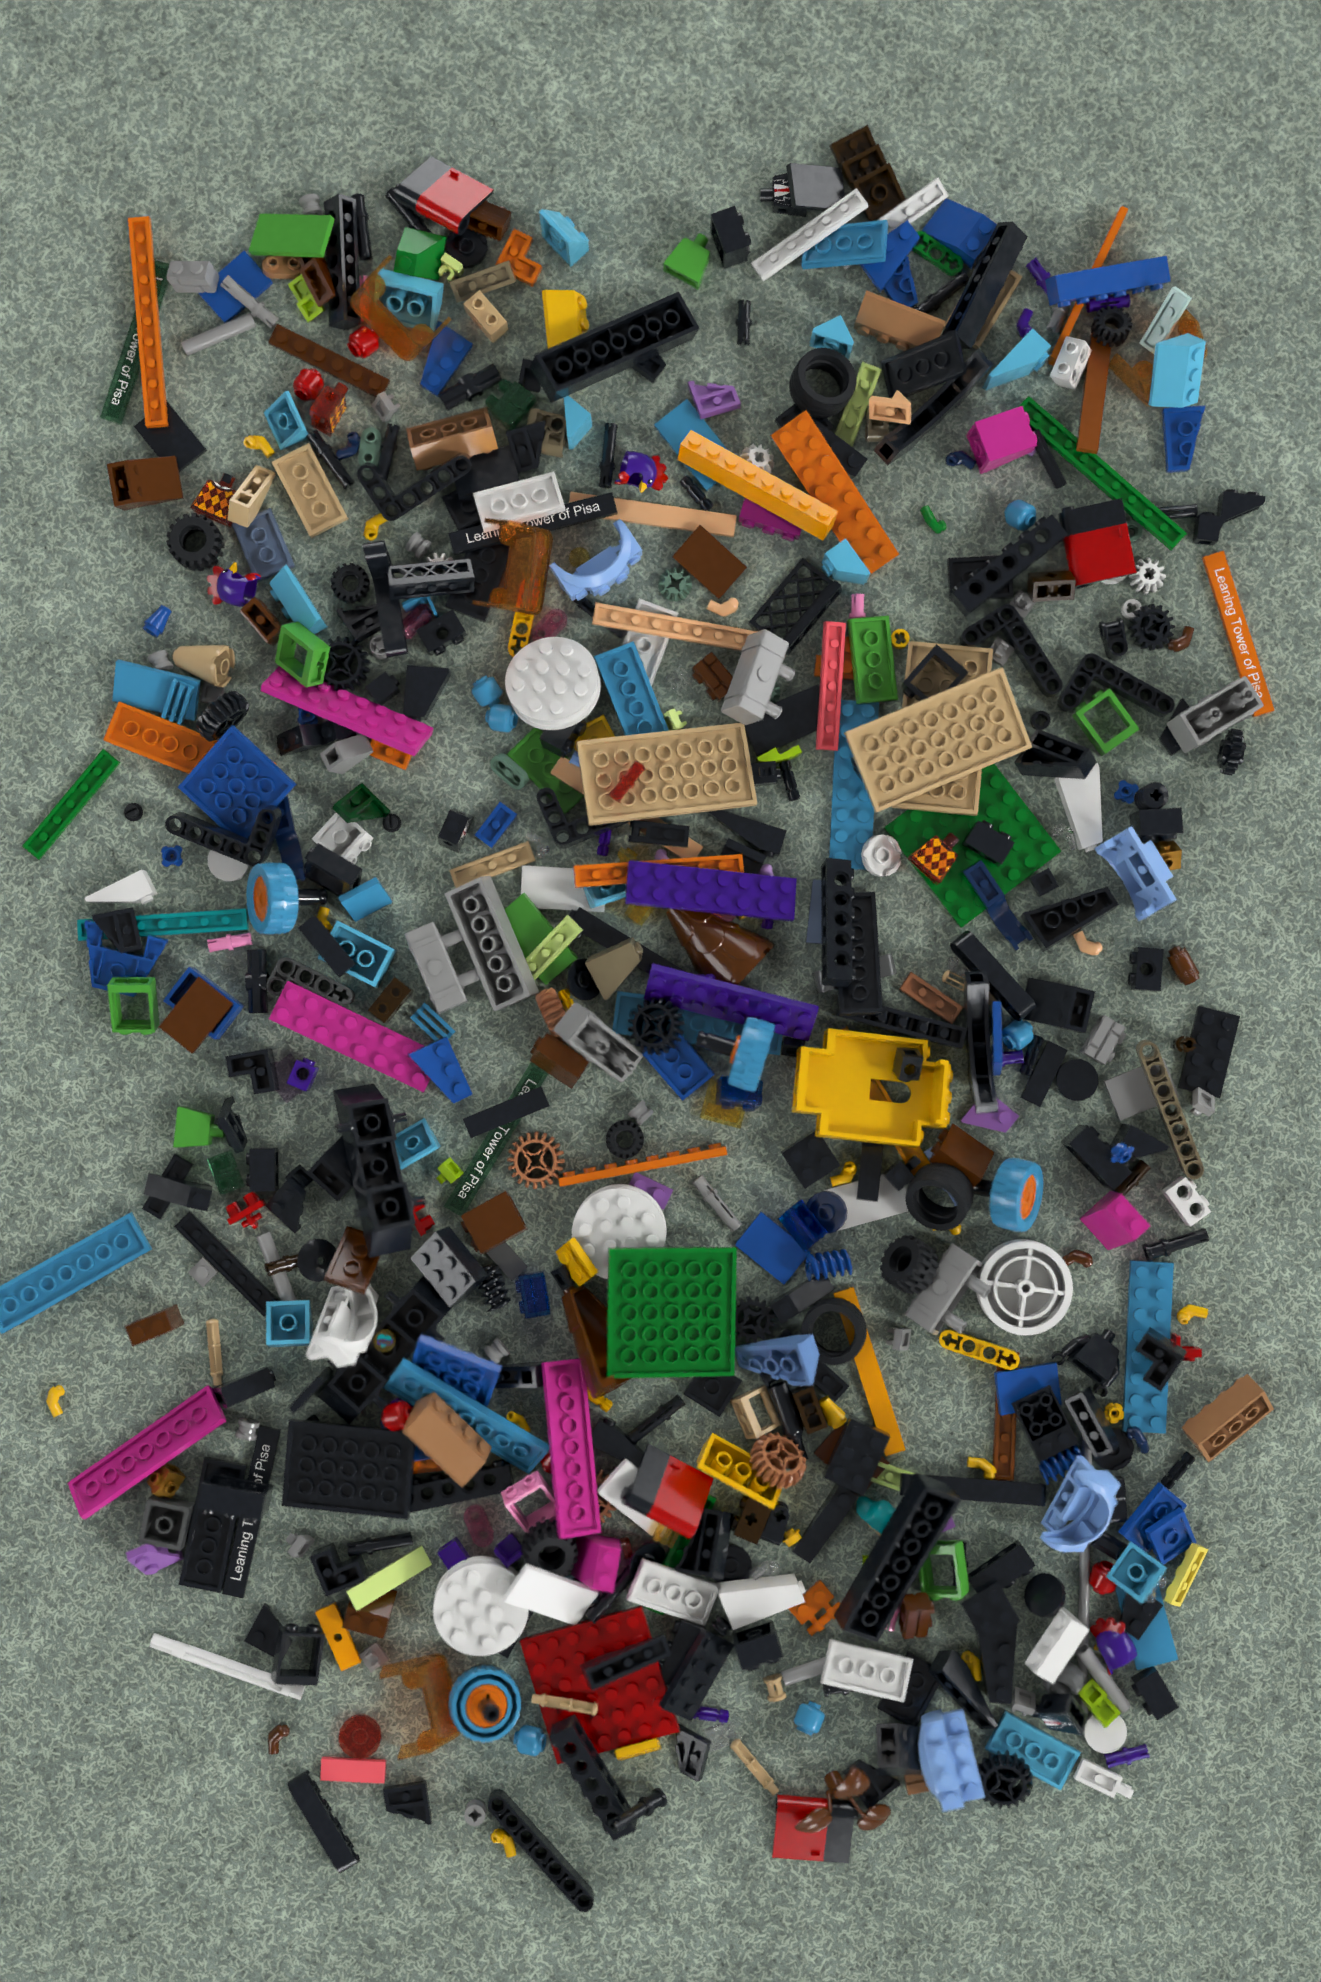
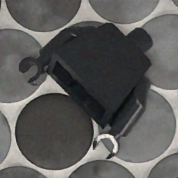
M1104 1329L1101 1335L1094 1333L1076 1337L1062 1348V1351H1055L1052 1354V1359L1057 1355L1062 1357L1057 1365H1062L1065 1361L1064 1357L1068 1356L1067 1360L1097 1382L1093 1386L1094 1393L1098 1389L1103 1388L1100 1394L1101 1397L1107 1395V1386L1110 1387L1120 1373L1118 1358L1120 1352L1118 1348L1111 1344L1115 1334L1108 1329Z

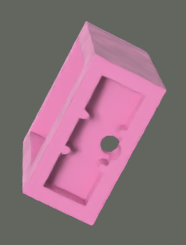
M538 1470L501 1492L505 1507L525 1533H529V1528L531 1526L536 1527V1523L539 1521L545 1523L547 1519L550 1522L556 1520L554 1491ZM541 1487L551 1502L525 1516L516 1502Z

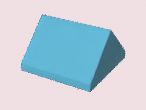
M840 315L813 328L809 346L814 348H831L849 359L854 341Z
M285 391L264 412L280 451L306 440L309 434L290 392Z
M570 396L564 397L568 445L569 449H574L591 429L592 419L591 414Z
M626 884L583 887L590 909L625 898Z
M425 1118L397 1133V1140L394 1141L401 1170L441 1147Z
M1130 1542L1106 1577L1134 1599L1143 1603L1167 1567Z

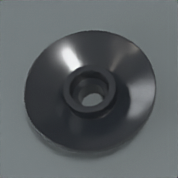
M586 958L575 960L569 966L566 974V983L570 993L582 1001L594 999L600 993L585 964Z
M313 1239L305 1243L297 1257L300 1273L310 1281H324L326 1272L336 1252L334 1245L324 1239ZM319 1257H323L324 1260L321 1265L318 1263Z
M653 1542L641 1545L633 1553L629 1562L631 1578L634 1579L642 1558L662 1564L666 1556L663 1547Z

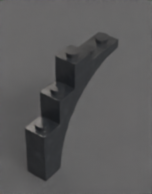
M980 349L976 350L965 362L966 374L947 381L924 405L911 415L910 424H900L875 447L873 451L887 466L910 451L926 433L934 429L950 411L958 407L993 366V363Z
M986 971L964 972L963 1012L966 1028H968L965 1043L968 1055L970 1091H972L976 1113L998 1112L990 1047L988 977Z

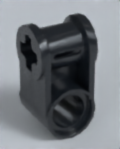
M1117 618L1116 621L1104 623V621L1099 622L1100 636L1103 640L1106 656L1113 661L1121 659L1128 650L1122 618ZM1112 646H1118L1121 653H1115L1112 650Z
M777 1501L775 1508L770 1512L760 1539L780 1546L790 1516L786 1503ZM780 1510H783V1514H780V1516L777 1517L776 1513H778Z

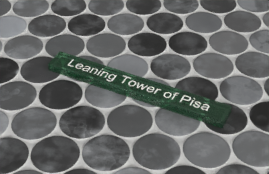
M154 259L158 309L160 311L169 283L166 277L169 264ZM136 310L100 415L101 419L122 425L140 371Z
M531 1062L508 1100L541 1087L548 1073ZM522 1118L488 1132L444 1205L445 1208L460 1217L465 1214Z

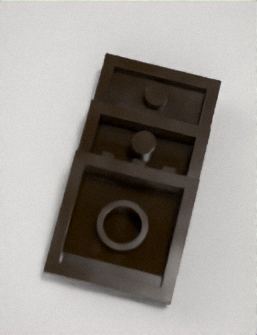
M868 125L829 145L839 168H842V174L852 191L857 189L868 203L869 207L863 211L868 221H874L906 200L890 162L887 163L879 143L876 145Z

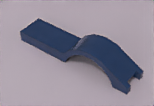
M287 795L277 806L282 812V818L275 839L282 863L287 864L291 868L296 880L305 881L304 860ZM270 814V820H271V821H273V815H272V814Z
M978 860L962 872L984 904L995 926L1015 951L1019 949L1018 944L1026 938L1028 941L1033 939L1029 931L1018 921L1009 908L1004 893L982 860Z

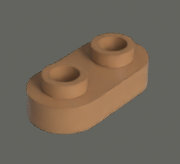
M267 256L262 261L263 273L269 278L295 279L301 275L299 269L302 266L297 257Z

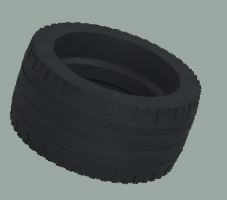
M815 348L807 352L799 360L790 377L789 391L793 402L801 411L807 410L809 415L815 418H828L838 414L847 405L856 388L857 378L854 367L847 357L831 348ZM818 369L829 373L836 380L840 395L824 397L816 393L809 386L805 371Z
M937 1162L924 1165L916 1172L915 1177L907 1188L905 1202L908 1211L918 1223L929 1229L946 1231L956 1228L966 1218L972 1206L974 1191L969 1178L958 1168L946 1163ZM935 1186L945 1190L953 1197L957 1206L943 1207L935 1204L926 1196L922 1187Z
M828 1298L816 1303L808 1311L802 1322L801 1335L813 1334L814 1336V1322L824 1312H839L848 1317L854 1326L855 1335L853 1342L842 1351L827 1350L814 1337L819 1352L818 1362L826 1365H840L852 1360L860 1352L866 1340L867 1327L864 1316L853 1303L840 1298Z

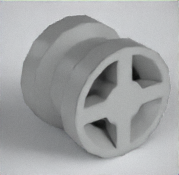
M307 194L299 199V204L303 207L302 215H323L322 207L319 206V195Z
M416 532L407 542L405 549L409 552L412 551L418 559H421L430 548L431 541L428 539L424 540L421 534Z
M382 635L374 636L369 644L372 655L376 659H386L385 651L382 650L384 649Z
M167 650L154 652L147 657L149 663H152L155 669L166 671L174 667L173 663L168 659L169 654Z
M642 1100L628 1115L634 1117L636 1124L640 1126L654 1111L648 1109L646 1102Z
M498 1337L493 1340L492 1345H487L484 1348L488 1357L496 1364L501 1362L502 1357L510 1354L509 1349Z
M239 1418V1429L236 1431L235 1436L244 1440H256L257 1434L255 1432L260 1422L248 1418Z
M474 1799L466 1805L464 1818L469 1825L479 1826L485 1820L487 1809L483 1801Z

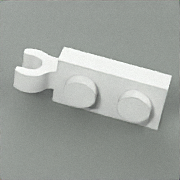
M1083 1757L1073 1776L1075 1780L1113 1798L1117 1792L1131 1799L1134 1792L1131 1786L1121 1782L1123 1779L1121 1775Z

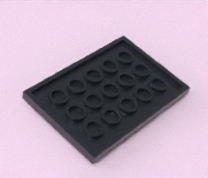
M290 1419L288 1421L282 1506L408 1520L410 1518L416 1444L403 1430L391 1431L386 1428Z

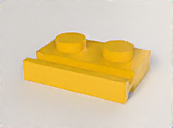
M575 1237L568 1240L567 1243L555 1252L559 1261L566 1266L571 1278L579 1287L598 1273V1270Z
M656 1738L635 1745L621 1747V1749L615 1750L616 1758L622 1761L661 1750L662 1748L660 1741Z

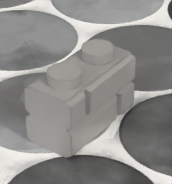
M171 261L166 276L174 290L182 293H215L219 280V274L210 261Z
M1100 1015L1080 1053L1102 1065H1105L1106 1062L1110 1063L1116 1053L1113 1051L1117 1043L1120 1045L1126 1036V1033H1124L1126 1027L1105 1015Z

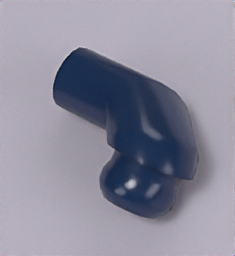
M350 432L347 435L348 442L346 447L335 451L339 461L357 454L360 446V436L356 432Z
M964 451L951 452L945 458L948 466L963 464L969 470H972L977 463Z
M1136 1426L1134 1428H1127L1128 1439L1135 1438L1139 1452L1142 1454L1148 1453L1149 1445L1140 1428Z

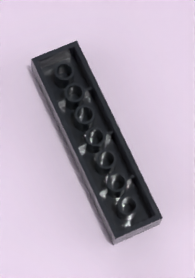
M678 291L535 354L530 367L550 403H553L693 340L699 330V326Z
M916 1473L834 1614L842 1631L875 1642L879 1641L961 1501V1498L951 1485Z

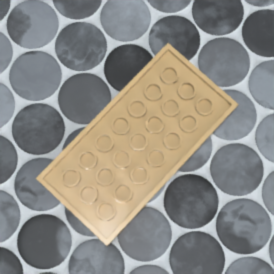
M909 641L905 680L937 643ZM937 644L968 671L967 676L960 684L991 672L993 649ZM932 658L911 683L927 697H931L945 691L956 677ZM903 693L902 708L918 702L914 697L910 699ZM982 769L892 806V808L977 816Z
M1003 667L844 732L874 812L882 811L1032 748Z
M742 723L576 742L589 826L757 805L745 725Z

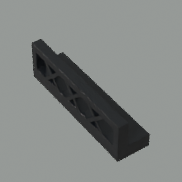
M470 559L386 566L390 600L474 592L475 577ZM458 567H467L468 572H459L456 569ZM443 569L446 572L444 574H437L435 571ZM415 571H422L425 574L423 576H416L413 573ZM394 573L404 575L402 578H392Z

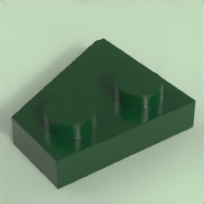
M362 782L332 807L346 823L385 817L391 811Z

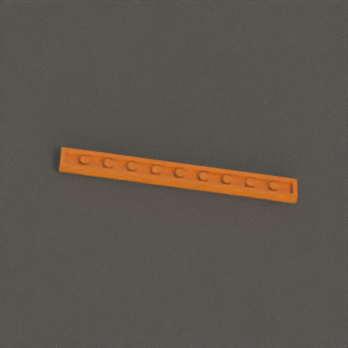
M149 216L128 218L145 426L147 429L168 427L151 219Z

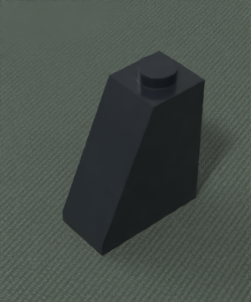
M407 665L403 714L419 722L427 720L451 676L450 669Z
M263 1367L212 1389L220 1407L229 1408L274 1388L276 1378L271 1369Z

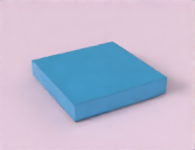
M377 877L338 897L355 922L393 903Z

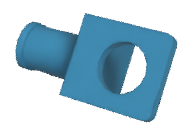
M430 596L409 598V600L401 603L406 613L429 603L436 619L439 617Z

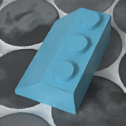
M382 269L375 279L373 319L434 333L442 305L444 283Z
M1186 333L1156 343L1149 397L1150 406L1183 408L1198 402L1205 340Z
M285 565L270 581L269 584L272 587L270 593L276 602L280 600L284 607L281 610L287 619L291 618L293 622H299L313 634H317L327 628V625L293 572Z

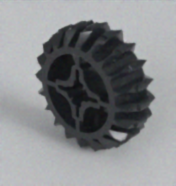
M337 636L336 643H334L330 638L328 639L330 644L329 656L333 663L329 668L330 671L328 673L325 671L324 681L328 682L327 686L334 685V691H337L340 687L343 690H347V687H349L354 692L355 688L353 685L355 683L359 687L362 686L359 681L360 678L365 681L367 680L363 672L370 673V669L364 667L370 664V660L365 659L368 653L366 651L362 652L364 647L362 645L357 646L355 639L350 642L349 637H345L342 642L340 636ZM338 649L351 650L349 654L346 653L342 656L337 655L334 651ZM357 656L358 667L354 674L350 666L354 661L353 659ZM335 658H337L339 661L344 662V665L348 672H346L344 668H339L338 662L335 660ZM340 674H345L349 677V679L344 681H336L332 678Z
M237 691L224 693L221 697L212 701L202 712V715L198 717L196 722V728L201 736L208 741H216L232 725L238 726L243 717L247 715L249 704L244 696Z
M652 998L651 1004L648 1000H644V1007L639 1004L637 1005L638 1013L635 1011L631 1012L635 1016L634 1020H628L629 1023L633 1024L632 1027L628 1028V1031L634 1032L630 1035V1039L636 1040L634 1046H640V1051H647L649 1055H653L655 1052L659 1056L662 1050L664 1053H669L668 1046L675 1049L674 1041L681 1042L678 1034H684L680 1027L684 1026L685 1022L679 1021L682 1019L683 1014L677 1013L679 1008L677 1006L672 1007L673 1003L671 1001L665 1002L663 998H660L658 1002L655 998ZM656 1010H664L666 1012L664 1015H659L656 1018L650 1015L651 1012ZM645 1020L646 1028L642 1031V1024ZM652 1021L658 1023L657 1027L659 1028V1031L654 1030L656 1027ZM670 1021H671V1029H670V1032H669V1034H668L666 1028H667V1025H668V1024L670 1023ZM657 1035L663 1039L658 1043H649L647 1041L649 1038Z
M998 1750L997 1755H993L990 1752L989 1759L983 1757L982 1763H978L977 1767L985 1796L983 1798L984 1802L990 1801L992 1807L998 1804L1000 1810L1003 1805L1010 1809L1011 1804L1018 1807L1019 1801L1025 1803L1026 1796H1030V1789L1033 1787V1774L1030 1771V1766L1025 1764L1023 1757L1018 1759L1016 1752L1010 1756L1008 1750H1006L1005 1754H1001ZM993 1771H995V1774L992 1775L991 1778L987 1780L988 1776H989ZM1018 1780H1020L1018 1785L1012 1788V1786L1016 1784Z

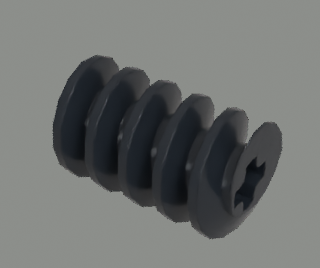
M1152 782L1136 792L1134 797L1135 805L1139 810L1160 809L1168 801V790L1163 784Z
M492 1264L483 1267L488 1276L478 1287V1289H485L481 1297H488V1300L483 1304L491 1305V1308L486 1312L504 1307L511 1301L510 1297H504L508 1290L501 1289L505 1282L498 1281L502 1274L495 1273L499 1266Z

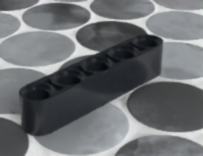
M966 930L950 943L953 953L970 971H986L989 992L997 1001H1000L1002 1007L1015 1020L1021 1021L1036 1008L1034 1000L974 934Z
M306 1770L288 1781L289 1791L333 1866L341 1874L359 1863L360 1856L354 1852L352 1842L347 1835H344L341 1830L343 1827L339 1820L332 1815L330 1805L326 1799L322 1798L320 1788L315 1780L312 1781L309 1776L310 1772Z

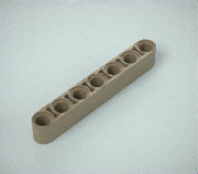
M1141 1040L1136 1045V1053L1181 1170L1190 1179H1198L1204 1173V1166L1159 1049L1150 1040ZM1151 1045L1152 1052L1149 1055H1143L1142 1050L1144 1046ZM1153 1065H1159L1160 1068L1156 1075L1150 1074V1068ZM1166 1085V1093L1159 1095L1157 1092L1158 1087ZM1173 1104L1175 1107L1173 1113L1166 1114L1165 1108ZM1176 1124H1181V1132L1174 1134L1172 1131L1173 1127ZM1183 1144H1189L1190 1146L1189 1151L1186 1153L1180 1152ZM1193 1163L1197 1164L1196 1171L1193 1173H1189V1165Z

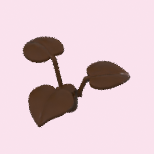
M852 1766L844 1779H842L839 1771H831L824 1777V1781L829 1789L825 1792L828 1808L821 1807L814 1810L794 1828L805 1833H816L826 1828L832 1821L830 1814L832 1812L831 1796H834L836 1799L848 1798L860 1816H862L857 1821L858 1827L862 1830H873L881 1826L891 1815V1809L886 1804H877L869 1808L866 1813L860 1809L852 1796L864 1793L868 1789L870 1782L861 1770Z

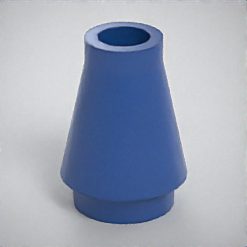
M161 605L144 621L143 629L156 638L159 634L162 635L172 611L166 606Z

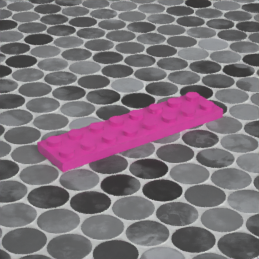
M280 666L261 684V692L412 756L418 753L433 733V727L409 718L404 714L397 713L385 706L378 705L341 688L334 691V685L327 686L328 682L324 681L323 684L306 688Z
M287 980L269 1017L270 1020L424 1093L430 1078L407 1055L424 1047V1045Z
M580 1358L543 1362L541 1365L558 1539L601 1533L587 1382Z
M207 1385L69 1481L68 1486L80 1518L87 1519L225 1423L227 1420L212 1387Z

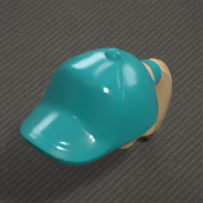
M860 1496L856 1503L858 1515L880 1537L895 1511L893 1505L886 1500L874 1501L865 1496Z

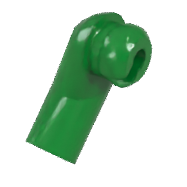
M928 505L920 509L924 521L934 533L941 534V531L946 530L945 521L939 520L937 522Z

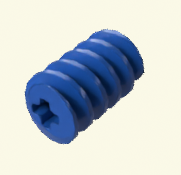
M841 1249L839 1253L837 1250H833L831 1254L825 1251L823 1255L817 1252L815 1256L811 1253L806 1256L805 1271L808 1281H811L813 1274L816 1280H819L820 1273L823 1274L824 1279L828 1278V1272L831 1273L833 1278L836 1277V1271H839L841 1277L844 1276L845 1270H847L849 1275L852 1274L851 1260L845 1249Z
M1076 1445L1071 1447V1451L1069 1449L1063 1450V1454L1061 1452L1055 1454L1056 1458L1051 1456L1048 1458V1462L1043 1460L1040 1462V1465L1038 1464L1047 1485H1050V1477L1057 1482V1474H1060L1064 1479L1065 1471H1069L1076 1456H1082Z

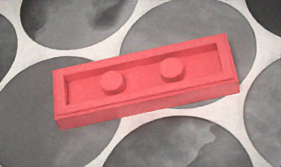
M339 1757L321 1758L320 1781L385 1783L386 1760Z

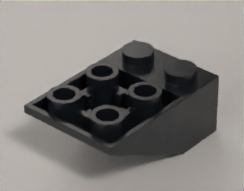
M1028 977L1025 991L1034 1000L1036 1008L1023 1020L1077 1033H1086L1095 991Z
M343 1136L306 1172L337 1202L341 1201L353 1188Z
M1050 1385L1011 1403L1035 1457L1040 1462L1078 1444Z
M899 1723L876 1724L878 1774L923 1775L919 1756L920 1726Z

